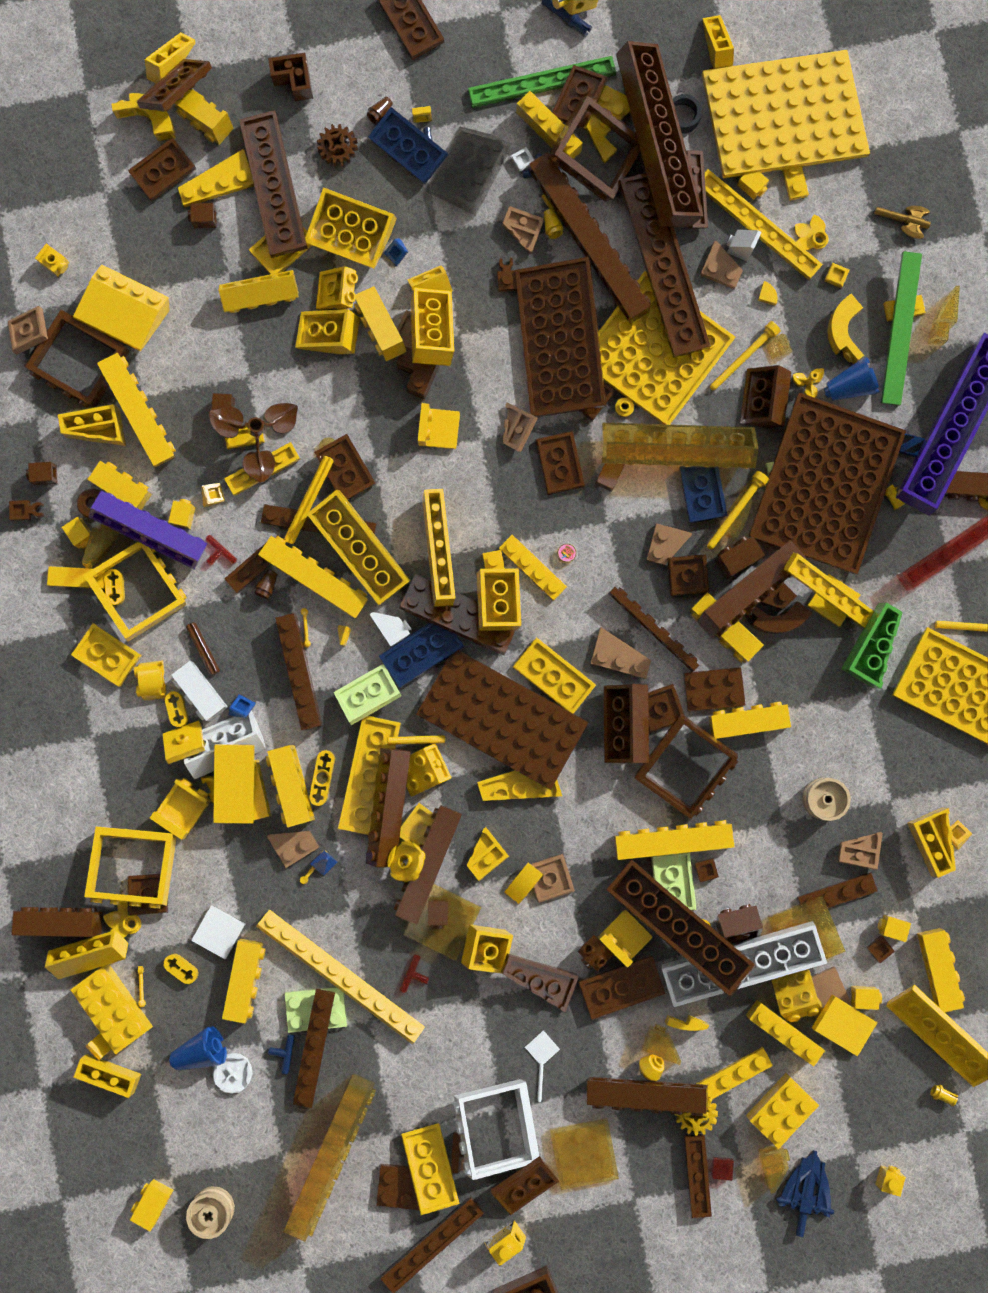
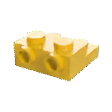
M343 266L321 271L319 274L316 309L327 310L335 308L343 310L352 308L353 302L356 299L354 286L358 281L356 270Z

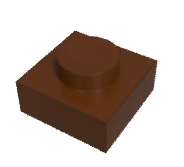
M714 858L694 863L699 882L719 877Z
M882 935L866 947L878 963H882L895 952Z

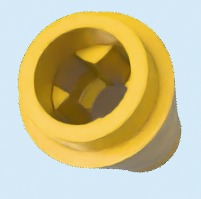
M554 209L544 211L546 235L550 239L559 238L562 236L564 228Z

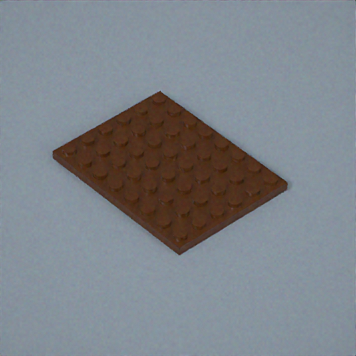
M797 393L768 477L769 481L766 483L748 537L753 536L756 540L779 548L791 540L805 557L855 575L858 574L906 430L806 394Z

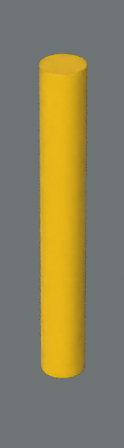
M950 621L935 622V628L988 632V624Z
M445 735L387 737L388 745L445 743Z

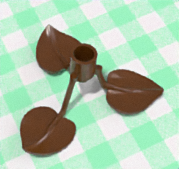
M280 403L270 406L264 414V418L268 423H265V421L258 417H253L248 423L241 426L244 420L243 415L239 409L231 406L209 411V418L215 431L225 438H234L238 435L239 429L248 428L249 434L255 437L256 452L246 454L243 459V468L250 477L259 483H264L271 477L274 471L275 459L270 451L264 450L260 452L259 436L263 433L264 426H272L273 430L280 434L290 432L296 424L298 406L291 403Z

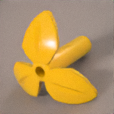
M819 368L811 371L808 378L803 373H795L792 375V379L799 387L806 385L804 393L816 398L818 389L812 384L820 383L824 376V369Z

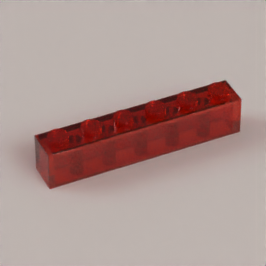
M988 514L896 575L906 591L915 588L988 539Z

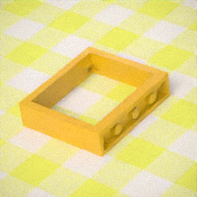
M136 542L83 575L127 642L187 605L185 602L186 595L182 589L177 590L174 585L177 582L171 573L167 575L164 568L166 565L162 559L155 557L153 554L155 552L154 549L139 542ZM143 549L177 600L129 630L95 578Z
M96 826L84 897L90 898V902L94 903L110 900V904L122 905V902H129V906L141 907V903L149 904L148 908L160 909L161 905L167 906L177 836L172 833ZM103 837L165 842L157 898L95 892Z

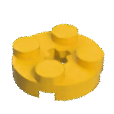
M404 841L391 850L387 862L388 867H390L392 872L390 874L394 879L402 882L415 881L418 879L423 868L425 853L418 845ZM408 858V863L405 866V863H403L404 859Z

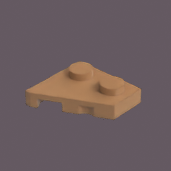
M509 206L503 221V227L528 253L532 254L543 226L544 218Z

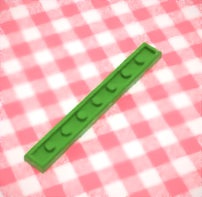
M603 57L468 88L472 108L524 97L529 91L537 94L563 88L573 65L607 76V78L616 76L613 57Z
M903 251L901 254L881 397L882 404L900 406L902 402L922 260L921 253Z

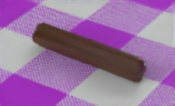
M194 622L188 624L186 629L209 674H217L220 669L197 624Z

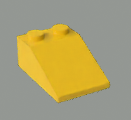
M349 309L301 312L295 348L332 354H355L360 317Z

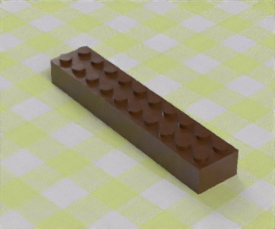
M627 41L616 53V58L660 226L691 227L704 215L659 46L653 43Z

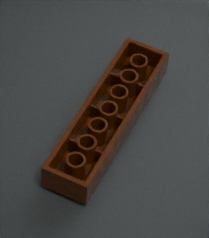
M633 860L628 863L606 889L610 895L727 996L731 997L755 969L756 965Z

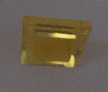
M780 334L765 341L771 359L792 352L786 334Z

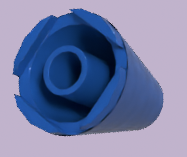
M867 357L862 358L826 383L827 387L824 388L827 399L831 398L832 401L879 393V385L874 370L868 366V363H870Z
M213 1026L205 1028L171 1052L169 1058L171 1067L179 1071L219 1066L225 1063L227 1050L226 1047H222L220 1042L224 1041L223 1036Z

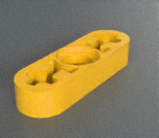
M328 750L321 751L316 760L309 795L310 802L316 806L325 804L328 799L335 763L334 754ZM327 753L328 757L331 758V762H327L326 768L330 767V770H319V766L323 767L324 764L321 756H325ZM321 772L326 773L328 776V780L324 784L317 781V775ZM315 784L320 787L326 786V790L321 789V796H324V799L320 800L319 803L316 802V798H313L314 794H318L319 788L315 789Z

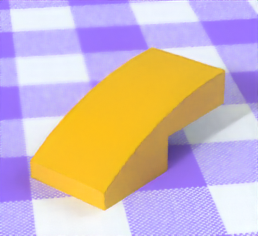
M527 862L504 893L520 904L543 874Z
M667 1015L665 1020L666 1025L681 1030L699 1031L706 1030L709 1027L707 1022L688 1015L686 1022Z

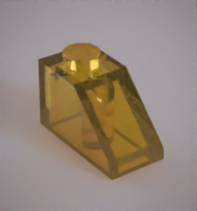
M656 1024L655 1027L649 1025L641 1046L643 1051L680 1065L681 1059L670 1034L666 1031L667 1028Z
M771 1145L757 1150L767 1187L772 1194L776 1192L789 1169L787 1161H790V1156L787 1148L784 1149L781 1146L778 1149L775 1145Z

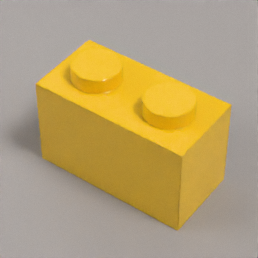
M155 1179L150 1184L146 1183L140 1192L143 1195L140 1202L136 1201L130 1211L133 1213L130 1221L151 1232L174 1190Z

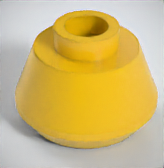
M654 1054L644 1056L639 1060V1070L647 1080L658 1081L664 1071V1061L660 1056Z

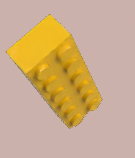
M340 490L334 491L307 513L308 517L378 605H381L411 581Z

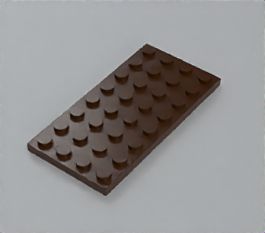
M589 256L515 270L530 414L538 418L607 407Z
M459 650L449 656L416 714L549 790L553 788L589 723Z

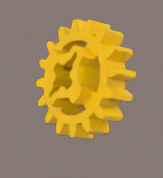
M708 1097V1110L703 1116H693L690 1112L676 1115V1122H682L680 1128H688V1134L694 1131L695 1136L698 1135V1131H701L703 1135L706 1134V1128L711 1131L712 1124L716 1125L717 1123L715 1117H718V1111L715 1110L716 1103L711 1104L712 1097Z

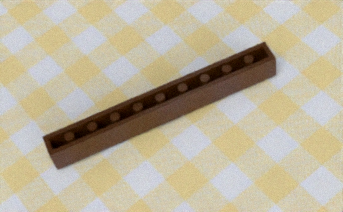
M548 152L529 163L531 176L584 256H589L592 268L630 324L649 313L650 299L646 294H642L638 281L632 279L628 266L625 263L622 264L618 251L615 248L612 249L608 236L605 233L602 234L598 221L590 216L588 206L585 202L582 203L580 201L576 188L571 187L568 183L569 179L566 173L561 172L558 168L559 166L547 158Z

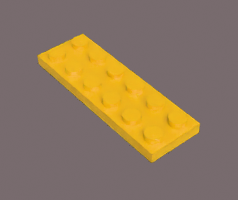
M371 716L362 719L338 829L365 835L369 834L380 748L396 749V745L387 744V737H398L401 723Z
M913 985L888 1001L886 1007L970 1085L975 1087L988 1080V1052L918 987Z

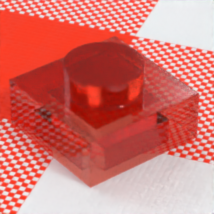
M713 1157L712 1178L732 1181L733 1158Z

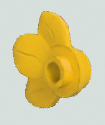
M814 214L810 224H795V233L799 237L797 243L805 250L811 248L823 249L826 247L829 238L825 232L826 225L824 221ZM816 238H820L822 242L818 243Z
M122 902V905H117L118 911L110 912L103 916L106 924L112 928L111 931L116 930L123 938L128 934L137 933L142 926L141 919L137 915H128V902ZM130 921H135L133 928L129 927Z

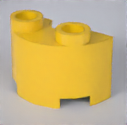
M163 660L140 663L134 667L135 678H138V686H136L137 697H142L144 701L166 697Z

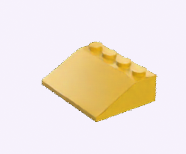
M323 187L305 238L307 244L375 269L391 236L397 218L390 212Z
M101 264L92 276L73 318L141 351L169 313V297Z

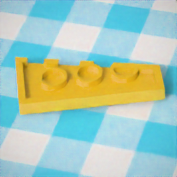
M242 149L178 187L184 208L190 206V203H201L253 187V178L245 150Z
M511 771L477 782L483 801L562 796L558 780H556L553 788L549 790L517 771Z

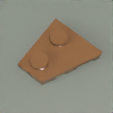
M714 241L700 275L735 289L743 270L717 241Z
M507 402L505 408L508 410L507 419L504 420L505 432L503 434V443L521 452L538 418Z
M656 523L646 561L665 566L668 562L667 558L673 557L691 537L692 533Z
M310 831L270 834L267 836L285 868L319 848Z
M879 832L841 842L837 862L877 870L883 833Z

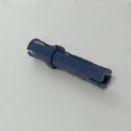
M542 0L541 4L567 22L570 28H575L585 37L588 35L587 31L590 33L592 26L582 20L579 14L571 15L563 7L556 9L553 6L552 0Z

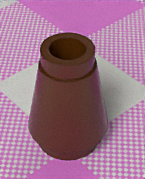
M385 96L368 108V119L377 125L390 107L393 106V102Z
M267 570L255 586L256 590L254 593L264 599L272 596L278 574L272 570Z

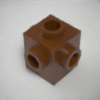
M595 935L584 943L578 951L583 957L581 959L583 964L588 968L592 966L596 971L603 967L614 955Z

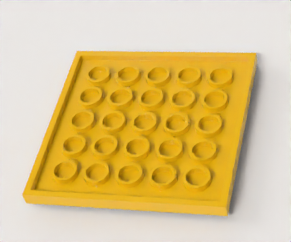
M644 271L637 281L641 287L640 291L642 294H646L650 299L649 313L630 324L617 306L598 332L603 378L607 384L626 398L632 400L633 403L668 428L736 337L700 311L711 347L673 358L647 272Z

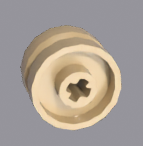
M818 778L807 784L803 791L802 801L809 815L816 819L833 821L840 819L846 814L850 807L851 797L847 787L839 780Z
M210 1186L202 1189L194 1197L186 1214L188 1227L194 1235L202 1239H212L218 1237L226 1230L234 1215L235 1205L231 1195L220 1187Z

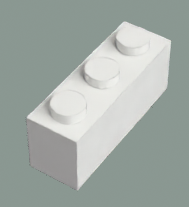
M189 661L172 674L174 678L172 682L179 690L182 689L185 692L184 698L190 705L194 704L198 709L196 714L201 720L211 721L228 708L194 662Z

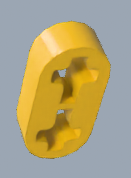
M110 569L104 575L105 595L112 605H120L125 600L123 574L116 569ZM113 573L118 576V579H115V586L113 581L109 580ZM114 589H116V594L120 595L116 602L114 599H111V596L114 595Z
M169 692L165 697L169 720L175 727L185 726L189 719L184 698L179 692ZM172 695L179 697V700L176 701L177 708H175L174 703H170V700L173 698ZM177 710L180 716H184L180 724L174 720L177 717Z
M171 954L165 958L164 968L181 982L191 984L198 978L197 968L180 955ZM175 958L177 960L176 964L180 966V969L177 966L170 967L171 962L169 959L173 960ZM182 969L187 972L191 970L193 978L186 979V973Z

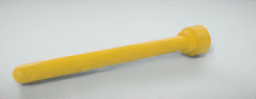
M770 321L765 326L764 333L710 385V389L716 390L768 338L776 337L781 332L778 325Z
M756 471L752 476L751 486L707 544L708 549H714L756 490L765 486L769 481V478L764 473Z

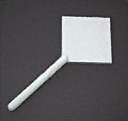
M544 1030L525 1046L540 1064L538 1102H541L543 1064L560 1050Z

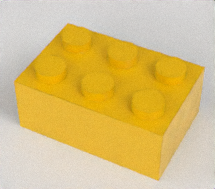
M480 569L477 573L479 631L518 630L521 627L519 569Z
M785 1073L746 1116L779 1149L819 1105Z

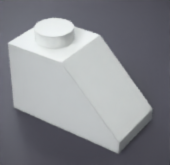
M737 230L735 236L731 235L727 242V246H729L727 253L748 262L761 231Z
M374 612L370 614L391 647L411 635L409 633L411 627L406 620L401 621L399 617Z

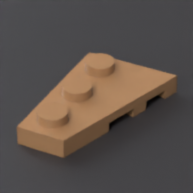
M600 627L590 664L646 679L651 660Z

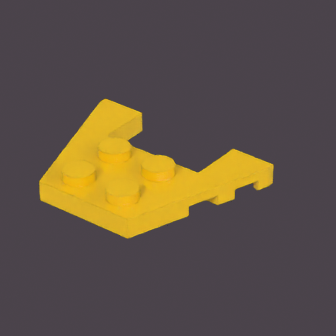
M605 85L597 104L611 111L616 119L622 121L631 113L627 96ZM592 115L586 130L590 134L602 161L606 163L617 152V149L605 138L611 129Z

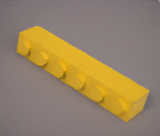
M116 353L98 362L100 370L154 468L175 458L173 453L176 450L171 441L167 443L164 436L167 434L162 424L158 426L154 420L158 417L152 407L148 409L145 403L148 399L143 390L139 392L136 385L139 383L134 373L129 374L127 370L129 364L125 357L120 358L119 354Z
M428 489L423 492L422 502L434 607L449 606L454 604L455 589L443 489Z
M270 536L258 554L261 558L356 619L368 602L365 592L359 588L355 591L349 587L351 583L343 578L338 580L334 577L335 573L327 567L324 570L318 567L319 562L311 557L306 559L301 555L303 552L294 546L289 548L285 545L286 541L281 537L276 536L274 538Z
M726 820L714 821L715 825L708 826L707 822L695 823V827L689 828L687 824L676 825V829L671 830L668 829V826L657 827V831L649 832V828L638 829V833L630 834V830L619 831L618 835L614 836L616 858L623 860L735 848L732 824H726Z

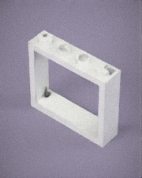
M519 1079L454 1096L452 1108L454 1114H457L458 1119L456 1130L458 1135L460 1134L461 1136L459 1148L461 1154H464L463 1170L469 1178L475 1180L523 1167L539 1157L525 1081ZM515 1090L526 1154L474 1167L463 1102Z

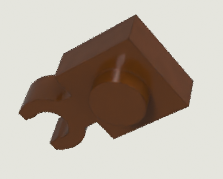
M500 258L499 267L503 271H497L499 292L517 291L515 270L511 271L513 259H509V265H504L502 258Z
M29 500L9 501V520H31V515L39 518L44 517L43 513H37L36 511L38 507H44V504L35 502L31 505Z

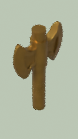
M921 206L906 207L905 211L910 215L880 207L875 208L874 214L907 224V226H902L901 230L912 238L923 239L924 235L920 228L929 229L931 222L922 218L924 215L929 214L930 211Z

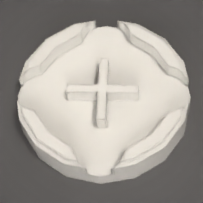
M227 1054L225 1063L214 1066L213 1080L223 1092L230 1094L239 1093L251 1081L253 1074L252 1066L248 1059L241 1054Z

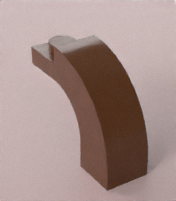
M796 601L781 616L767 615L757 606L748 614L746 613L745 616L749 619L752 617L755 619L751 623L753 628L768 634H781L799 627L809 618L812 612Z

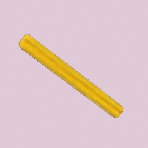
M328 456L323 457L284 538L286 542L290 544L295 543L308 516L307 513L310 511L333 464L332 458Z

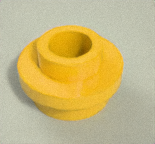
M621 398L616 402L615 410L618 415L627 417L633 413L634 403L629 398ZM627 404L628 409H622L621 405Z

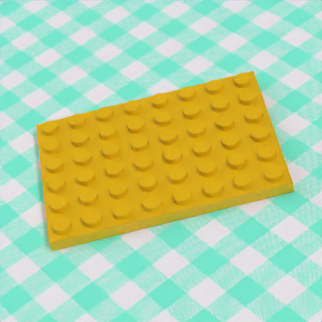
M848 50L702 71V79L723 178L743 176L745 173L754 171L763 173L869 156L870 150Z

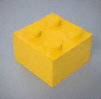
M469 924L461 963L471 970L501 973L506 955L510 953L513 935L505 929Z

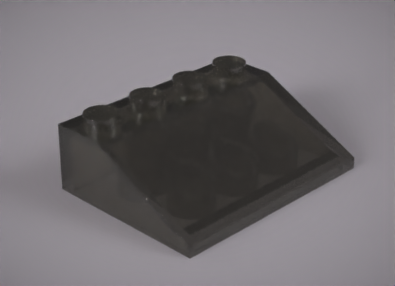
M460 126L447 150L449 155L437 169L426 192L476 216L510 152V143L495 135Z

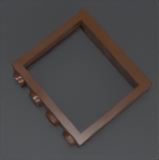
M586 96L577 103L547 158L600 199L607 202L614 199L621 186L620 179H624L640 152V146L635 131H631L623 121L616 119L611 111L597 104L596 99ZM586 110L632 146L610 187L563 152Z
M60 309L47 330L48 339L39 343L25 367L30 371L29 375L37 380H40V378L46 380L45 384L54 390L58 387L62 390L61 393L70 399L72 397L77 398V403L87 408L90 406L96 408L109 386L103 373L87 397L42 371L38 366L65 323L115 351L114 354L118 353L120 358L124 356L126 359L130 351L124 345L74 319L72 315Z
M680 713L650 753L649 763H643L634 778L692 819L694 815L697 816L704 808L702 806L706 800L710 801L714 796L715 791L713 790L716 786H721L727 778L725 774L728 770L732 771L739 762L737 761L738 754ZM683 725L728 756L691 806H688L647 776V773Z

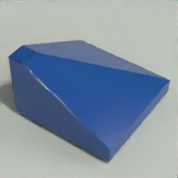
M398 238L392 241L384 254L398 266L407 255L408 250L402 240Z
M239 694L229 708V715L247 718L256 703Z
M324 850L311 865L324 876L337 861Z

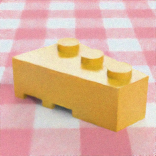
M193 89L188 90L182 99L174 103L177 109L176 113L182 119L187 118L195 130L203 131L205 133L204 136L213 143L215 141L220 145L234 129L228 113L224 110L219 112L215 109L216 105L213 102L209 104L204 100V96Z
M115 404L58 414L60 432L66 438L126 446L121 412Z
M945 807L907 822L930 875L936 878L956 870L954 848L951 841L952 831L948 815L950 813L949 808Z

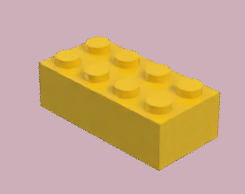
M414 288L411 299L412 363L451 365L454 355L451 291Z
M295 745L267 751L266 762L268 767L272 768L273 775H271V781L273 786L277 787L278 794H276V800L278 805L282 806L283 813H281V819L283 824H286L288 828L315 820Z
M110 964L102 966L70 989L115 1054L153 1027Z

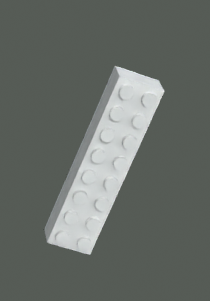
M813 921L732 944L756 965L755 969L738 989L827 964ZM685 958L662 964V971L673 1007L724 993Z

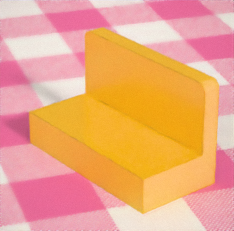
M442 265L407 279L412 291L414 288L453 291Z

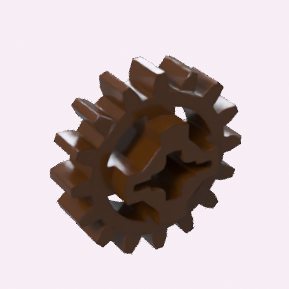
M332 124L330 130L325 127V134L320 133L321 139L317 140L319 145L317 149L321 153V159L326 158L327 164L332 161L334 166L337 165V162L344 166L343 161L345 160L350 163L349 157L355 158L354 151H358L356 145L358 142L357 138L354 137V132H349L347 126L342 129L341 124L338 125V128H335ZM346 139H348L350 142L349 146L346 143ZM326 144H327V146L329 147V148H328V150H329L328 152H327V150L325 149V145H326Z

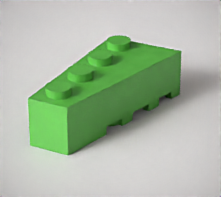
M887 602L878 603L872 617L861 632L841 670L872 688L882 689L883 676L887 671L889 654L892 653L894 636L897 634L903 612Z

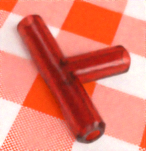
M212 535L206 537V541L216 549L206 560L209 565H213L221 555L231 564L237 562V558Z
M414 954L399 989L403 993L407 992L412 979L423 984L428 983L429 977L416 972L421 959L417 954Z

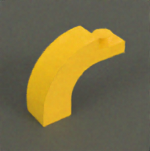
M130 93V101L120 100L117 103L111 104L112 111L117 119L131 116H144L150 119L157 141L169 140L172 137L176 138L175 128L167 111L162 112L139 108L136 101L144 94Z
M850 294L838 305L831 315L828 323V340L836 355L843 351L844 358L854 365L864 355L850 339L848 324L852 318L860 313L863 307Z

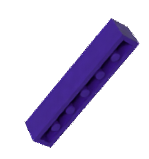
M102 490L90 509L89 518L194 570L208 544L201 538L194 537L183 529L176 528L165 520L158 519L149 512L142 511L131 503L124 502L113 494Z

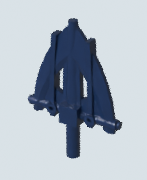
M814 1150L808 1157L801 1158L800 1164L789 1177L781 1197H776V1201L779 1203L778 1206L791 1205L792 1209L797 1207L800 1214L796 1235L799 1237H804L807 1215L811 1214L812 1211L815 1214L821 1212L829 1218L830 1215L834 1214V1210L831 1209L830 1188L825 1173V1162L820 1161L817 1155L818 1151ZM804 1179L802 1192L800 1193L798 1192L799 1184ZM815 1180H816L817 1185H818V1190H817V1195L813 1196L814 1186H815Z

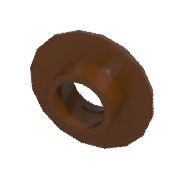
M87 489L78 496L77 508L84 517L89 518L90 508H88L87 503L92 498L96 499L101 492L100 490Z

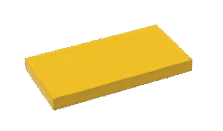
M537 637L513 666L516 671L561 707L573 714L596 686V684Z
M214 745V823H254L255 745Z
M437 1123L401 1134L420 1214L424 1215L459 1204L440 1124Z

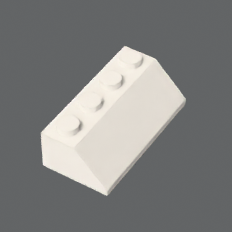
M252 710L247 718L233 716L203 729L205 751L184 758V764L192 777L196 779L214 771L215 744L255 745V753L266 749L263 736Z

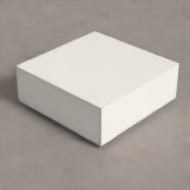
M527 147L510 156L519 174L529 169V163L534 161Z

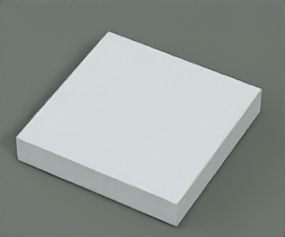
M210 906L191 941L227 959L245 923L214 906Z

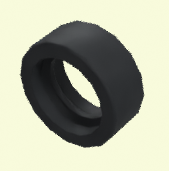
M689 94L677 95L673 98L675 107L687 105L694 111V118L691 122H679L682 134L692 132L698 126L702 116V108L700 102L695 97Z

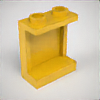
M185 778L174 781V786L158 810L154 811L150 816L151 820L181 840L186 839L211 802L207 792L200 788L197 791L191 787L193 783Z

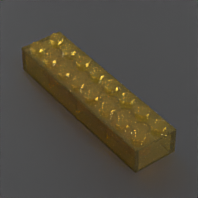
M602 422V463L645 464L648 466L677 465L685 467L756 468L759 448L755 427Z
M353 1073L286 1224L284 1233L304 1242L308 1236L312 1237L319 1221L318 1218L321 1217L327 1203L326 1199H329L335 1185L333 1179L337 1181L344 1164L341 1160L346 1161L352 1146L349 1142H354L360 1128L357 1124H362L368 1110L365 1105L370 1106L376 1090L373 1089L374 1082Z

